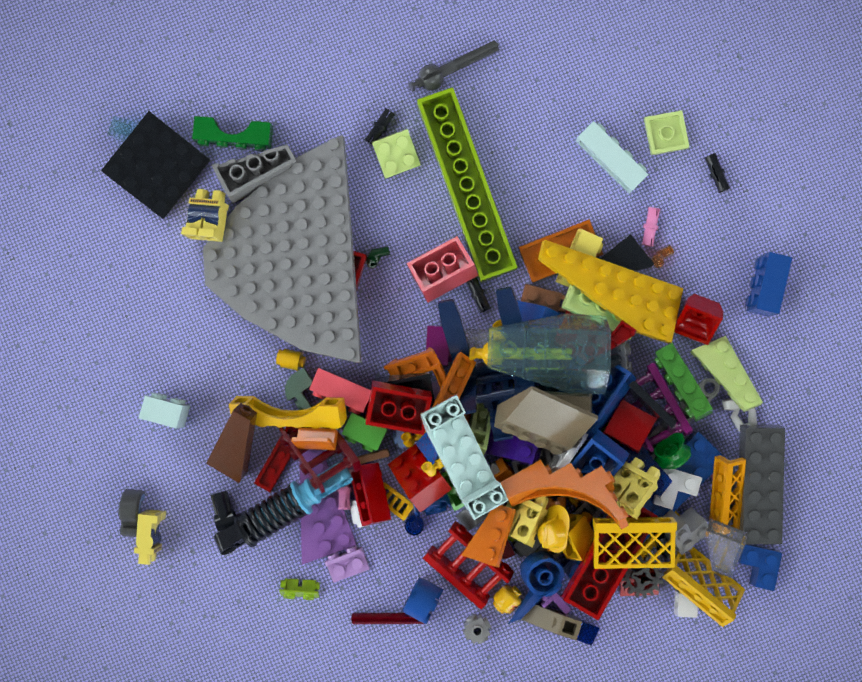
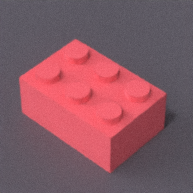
M458 236L407 263L427 303L478 276L475 264Z
M318 368L309 390L313 391L312 395L320 399L326 397L344 398L345 405L349 407L348 411L359 415L361 412L366 413L370 389L324 369Z

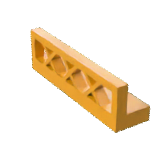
M719 455L714 458L709 527L721 535L740 529L746 459L743 457L728 460ZM738 465V470L733 475V466ZM737 482L736 488L731 492V487ZM735 499V505L730 510V504ZM732 517H734L733 525L728 526V522Z

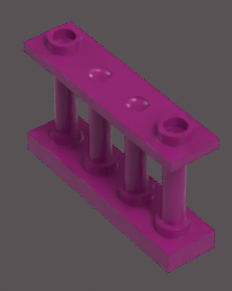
M654 362L647 366L648 372H646V375L635 381L640 386L649 381L655 383L657 389L649 395L654 400L658 398L665 400L667 405L664 406V410L670 416H674L677 424L672 433L664 430L649 439L646 438L642 448L645 452L649 451L650 454L654 453L653 445L672 434L683 432L684 436H687L693 431ZM638 401L631 404L637 408L643 407Z

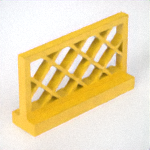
M673 517L626 518L629 526L622 530L612 518H593L594 569L675 568L677 522ZM599 533H607L612 538L603 546L599 542ZM622 533H628L632 537L625 545L617 539ZM642 533H648L652 536L645 545L637 539ZM662 533H670V540L665 545L657 539ZM656 540L662 548L655 554H652L647 548ZM614 541L622 547L615 555L607 549ZM636 541L642 548L633 555L627 548ZM646 550L652 557L647 562H640L637 557ZM666 550L670 554V562H661L657 557ZM604 551L612 557L606 563H598L599 556ZM626 551L631 558L626 563H621L617 557Z
M693 547L689 550L692 558H686L685 553L681 555L677 551L675 555V568H668L662 578L722 627L734 621L737 615L735 611L745 589L696 548ZM688 562L694 563L696 571H690ZM699 562L705 564L707 571L701 570ZM677 563L683 564L685 572L677 566ZM714 574L721 578L722 583L716 582ZM692 575L698 576L700 584L693 579ZM703 575H709L711 584L705 583ZM730 586L738 591L736 596H732ZM718 587H724L726 596H721ZM707 588H713L715 596H713ZM723 600H728L730 609L724 605Z

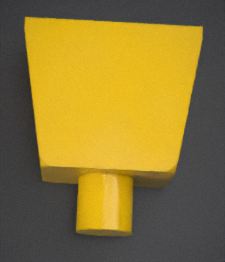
M582 512L581 515L569 514L567 547L563 551L566 559L583 561L594 538V532L589 524L592 516L588 512Z

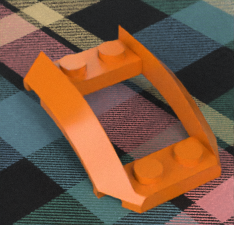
M430 347L426 351L399 360L396 358L384 366L389 375L426 373L433 370L440 389L446 378V373L434 349Z

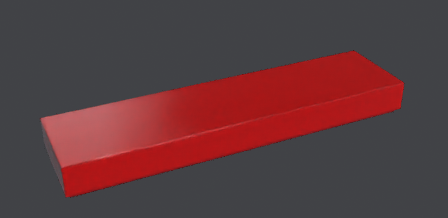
M286 426L285 432L288 434L296 428ZM280 439L254 484L269 493L272 492L291 459L289 453L291 449L288 446L284 447Z

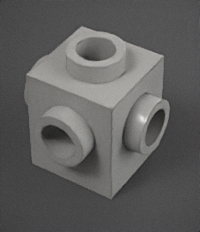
M481 613L467 617L464 622L465 629L462 630L466 639H471L473 644L476 642L481 644L488 640V636L491 635L489 629L492 627L487 617L483 619ZM475 628L481 629V631L474 633Z

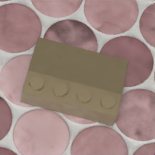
M531 386L497 405L494 427L501 429L504 433L515 435L520 440L531 442L536 447L545 448L553 454L560 455L570 450L598 420V416Z

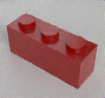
M379 463L361 465L362 469L356 473L353 469H349L353 478L352 485L361 525L368 526L391 520Z

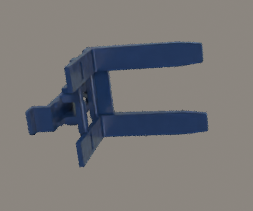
M512 287L497 289L498 310L508 348H529L518 302ZM454 300L439 301L440 320L452 362H454L456 355L460 352L469 357V344ZM506 360L499 367H491L485 363L475 364L459 400L466 412L464 415L476 413L477 403H483L484 409H488L495 442L513 438L512 434L504 433L501 429L494 427L497 405L531 386L535 387L533 360ZM503 381V390L495 391L493 383L499 386L500 382ZM477 385H483V394L477 395Z

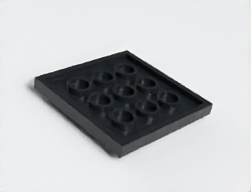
M148 111L102 168L101 172L164 219L210 162V159Z

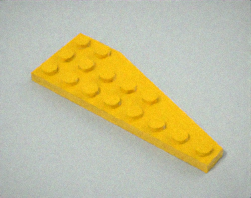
M548 240L542 241L538 257L540 262L556 274L559 273L567 279L569 284L579 288L581 293L604 310L612 313L618 321H623L636 329V333L665 343H672L683 288Z

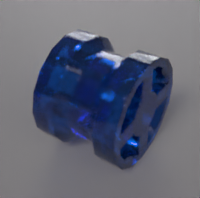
M411 515L406 519L405 530L408 534L415 536L423 531L424 522L420 516Z

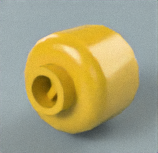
M504 585L493 595V605L500 613L510 614L522 603L520 597L522 593L516 586Z

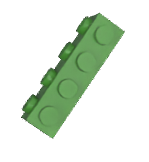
M673 343L656 351L654 361L659 369L662 368L665 372L664 378L669 386L673 385L675 388L674 394L678 401H682L686 406L684 410L687 416L697 422L713 412L712 406Z

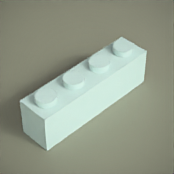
M593 121L577 137L576 142L629 194L648 176L646 173L647 169L641 163L637 164L632 159V154L628 150H623L619 146L618 140L613 136L610 137L600 123L596 124Z

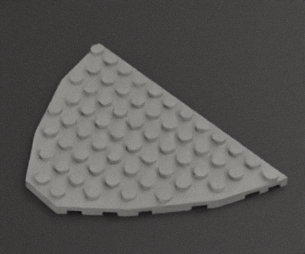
M342 135L332 138L328 142L296 157L297 162L291 168L259 186L234 208L226 218L223 242L208 241L203 247L205 285L249 322L303 351L362 363L345 137Z

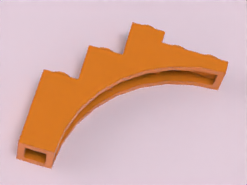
M539 460L500 482L512 507L527 500L545 496L574 497L602 509L616 522L621 530L629 526L626 520L629 517L623 506L619 507L616 503L618 499L613 492L615 490L613 486L615 479L611 472H606L602 466L583 476L580 469H575L571 463L552 472L548 464L544 466L542 461Z

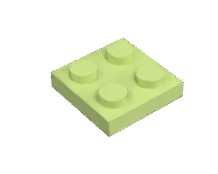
M682 110L644 118L651 156L689 148Z
M408 129L372 142L385 179L421 165Z

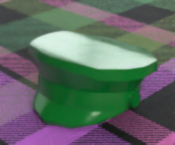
M674 433L656 445L654 449L656 455L654 462L660 469H677L691 457L690 446L684 444L683 434Z

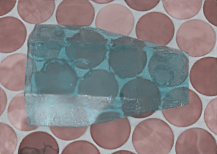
M567 313L489 328L487 368L511 376L514 375L524 380L537 382L547 387H553L563 392L605 394L611 372V330L607 317Z

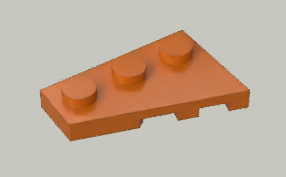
M500 505L491 510L461 555L499 568L516 509Z

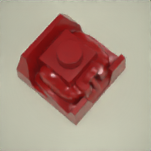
M694 293L688 297L682 312L676 320L674 332L708 345L723 320V309L720 303Z

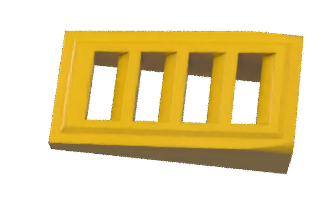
M384 482L385 490H389L386 495L387 500L392 493L395 495L390 504H388L390 511L404 521L413 509V503ZM399 498L401 499V502L395 509L393 505ZM404 503H406L407 507L401 513L399 510L404 505Z

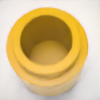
M279 349L276 357L277 365L296 371L304 368L306 361L303 352L290 349Z

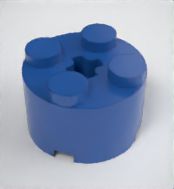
M546 551L534 552L527 556L520 564L521 578L533 594L548 597L561 589L563 578H565L564 569L551 554Z
M419 577L404 604L402 612L427 624L431 616L429 611L434 612L439 602L435 599L439 600L444 589Z

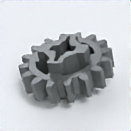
M639 555L637 559L640 562H647L649 560V556L645 555L643 559L641 555ZM628 568L622 581H625L622 585L624 588H628L627 592L629 594L634 592L635 597L638 598L642 594L646 598L647 593L653 596L654 589L660 590L657 585L658 583L663 584L659 577L664 576V573L658 571L661 568H653L654 575L649 572L650 568ZM644 573L646 576L641 577L640 580L637 575H642ZM629 577L635 580L634 586L630 583Z

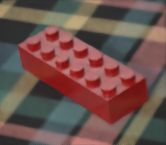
M644 507L640 510L641 514L639 517H658ZM599 533V542L604 546L612 537L607 533ZM622 533L617 539L625 545L632 537L628 533ZM642 533L637 539L643 544L648 533ZM593 540L584 560L580 562L561 597L565 602L599 621L628 568L594 569ZM614 541L607 549L615 555L622 547ZM634 541L627 549L634 555L641 546ZM604 551L599 556L598 563H606L612 557ZM626 551L617 557L621 563H626L631 558Z

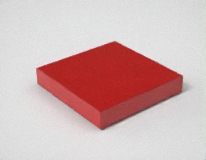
M622 400L603 433L638 453L657 418Z

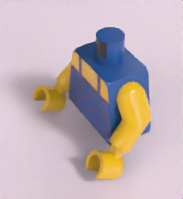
M426 430L424 435L415 434L411 436L408 432L401 435V439L406 447H412L417 440L416 445L429 461L421 466L428 476H434L436 469H445Z

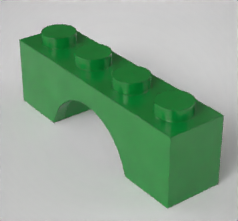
M194 116L192 139L199 146L216 144L220 148H228L229 145L241 150L252 147L256 151H265L266 149H271L273 126L271 122L251 121L243 132L227 134L219 129L213 117Z

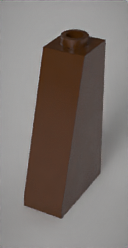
M240 403L231 413L206 464L237 483H240L248 472L257 412L252 410L250 406Z

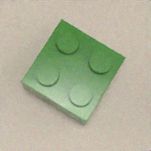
M352 412L342 434L345 435V440L353 444L359 442L363 444V449L373 452L379 449L388 429L365 425V417Z

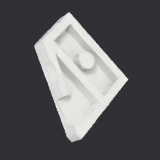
M587 433L570 450L560 455H553L549 464L552 472L571 462L588 437Z

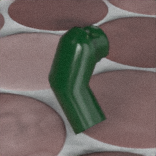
M389 247L372 249L366 259V265L371 269L375 268L381 257L390 255Z

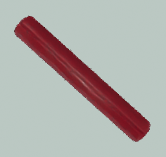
M353 613L351 616L352 624H424L405 613Z

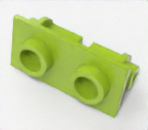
M285 578V580H281L280 587L284 589H279V592L285 599L303 597L304 600H314V598H319V593L316 590L320 589V582H316V580L303 579L302 587L298 586L299 579Z

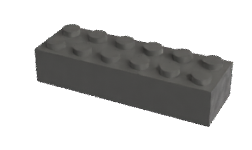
M740 425L739 458L743 457L746 459L740 529L737 530V539L742 544H782L785 428L780 425Z

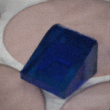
M581 620L582 624L577 640L592 646L600 628Z

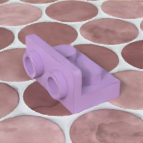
M356 545L347 548L346 553L341 555L336 552L327 556L328 559L324 562L328 567L333 583L370 569L363 548H357Z

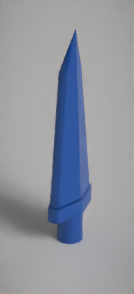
M529 590L508 624L521 620L543 596L533 594Z

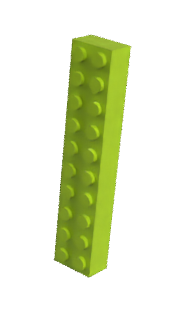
M452 87L417 99L418 110L470 256L475 264L480 283L516 271L518 268L454 88Z

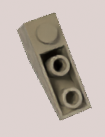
M536 604L521 619L573 640H577L582 624L581 619L577 616L566 615L564 612L549 607L544 608L539 604Z

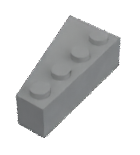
M287 144L265 150L263 153L250 154L241 159H232L226 163H217L211 166L228 198L234 204L249 196L262 184L291 168L297 161Z

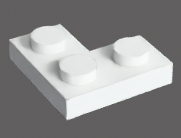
M662 469L658 488L652 503L673 510L678 491L693 496L698 495L702 477L676 469Z

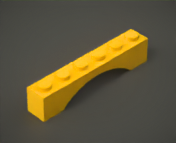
M236 396L229 403L230 414L240 403L250 406L252 410L257 412L255 426L258 427L276 426L277 428L287 426L294 428L312 427L318 429L324 427L339 429L347 420L344 398L326 397L313 407L293 411L272 407L255 396Z

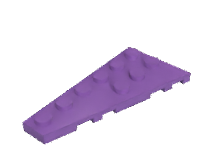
M310 449L303 453L302 456L309 462L324 451ZM327 460L312 468V470L318 475L329 469ZM300 469V484H302L305 479L311 478L308 474L304 475ZM337 490L322 498V502L319 504L315 503L312 505L313 512L301 518L302 565L357 545L345 510L338 509L339 493Z

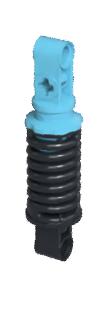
M348 468L334 475L325 483L323 482L325 492L322 494L319 489L314 490L309 482V478L305 479L304 483L300 485L293 481L287 488H282L280 493L276 492L273 496H269L267 500H262L261 504L257 503L254 507H250L248 511L236 514L234 516L235 524L214 535V540L220 554H230L245 543L253 548L259 541H263L266 537L277 533L279 529H284L285 526H289L292 522H296L298 519L313 512L312 505L315 503L319 504L322 502V498L353 481Z

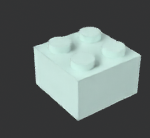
M152 393L151 396L145 395L139 419L176 429L184 428L191 405L185 404L186 400L179 398H170L169 400L167 395Z

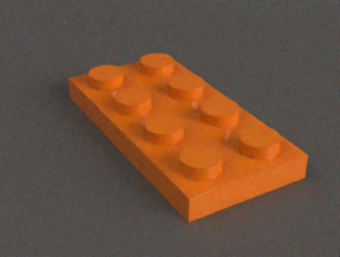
M590 219L518 247L532 283L556 274L538 260L542 241L548 240L570 248L578 229H583L596 235ZM602 250L599 254H596V258L604 255Z

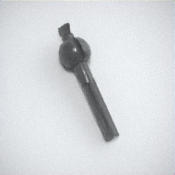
M493 40L440 67L435 64L425 65L419 71V78L415 82L408 83L409 88L412 92L416 88L421 87L430 91L436 90L442 86L444 77L499 51V45Z

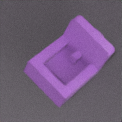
M558 593L543 597L540 602L545 608L554 601L566 615L572 610L569 603L565 602Z

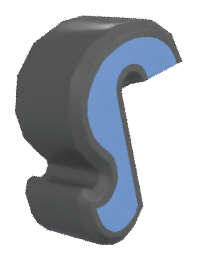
M125 489L121 495L118 515L121 520L119 530L122 536L136 537L138 514L141 513V504L145 498L143 490Z

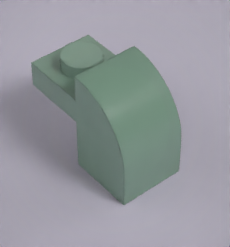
M302 368L294 373L285 385L287 400L291 401L296 398L295 404L299 410L312 407L303 393L310 388L313 381L306 368Z

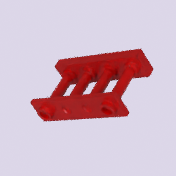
M455 520L448 530L451 536L438 549L432 545L422 559L482 610L490 598L488 592L501 579L508 584L514 571L508 564L502 561L499 568L479 562L468 574L459 569L458 567L468 558L461 555L463 551L453 562L444 553L457 540L467 547L473 535L467 531L465 526ZM488 566L496 574L483 587H480L473 579Z

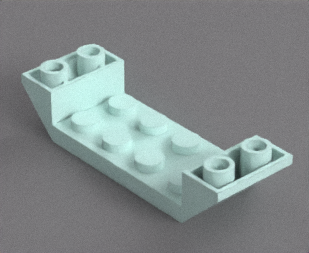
M454 395L420 415L424 428L459 498L473 520L509 500L501 483L495 479L464 416L466 412L458 396Z

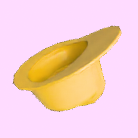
M553 505L548 509L549 512L544 518V523L538 528L537 536L542 544V548H548L554 553H560L567 547L570 516L565 507Z

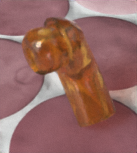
M669 245L657 251L651 258L656 268L662 267L664 265L662 259L674 254V250Z

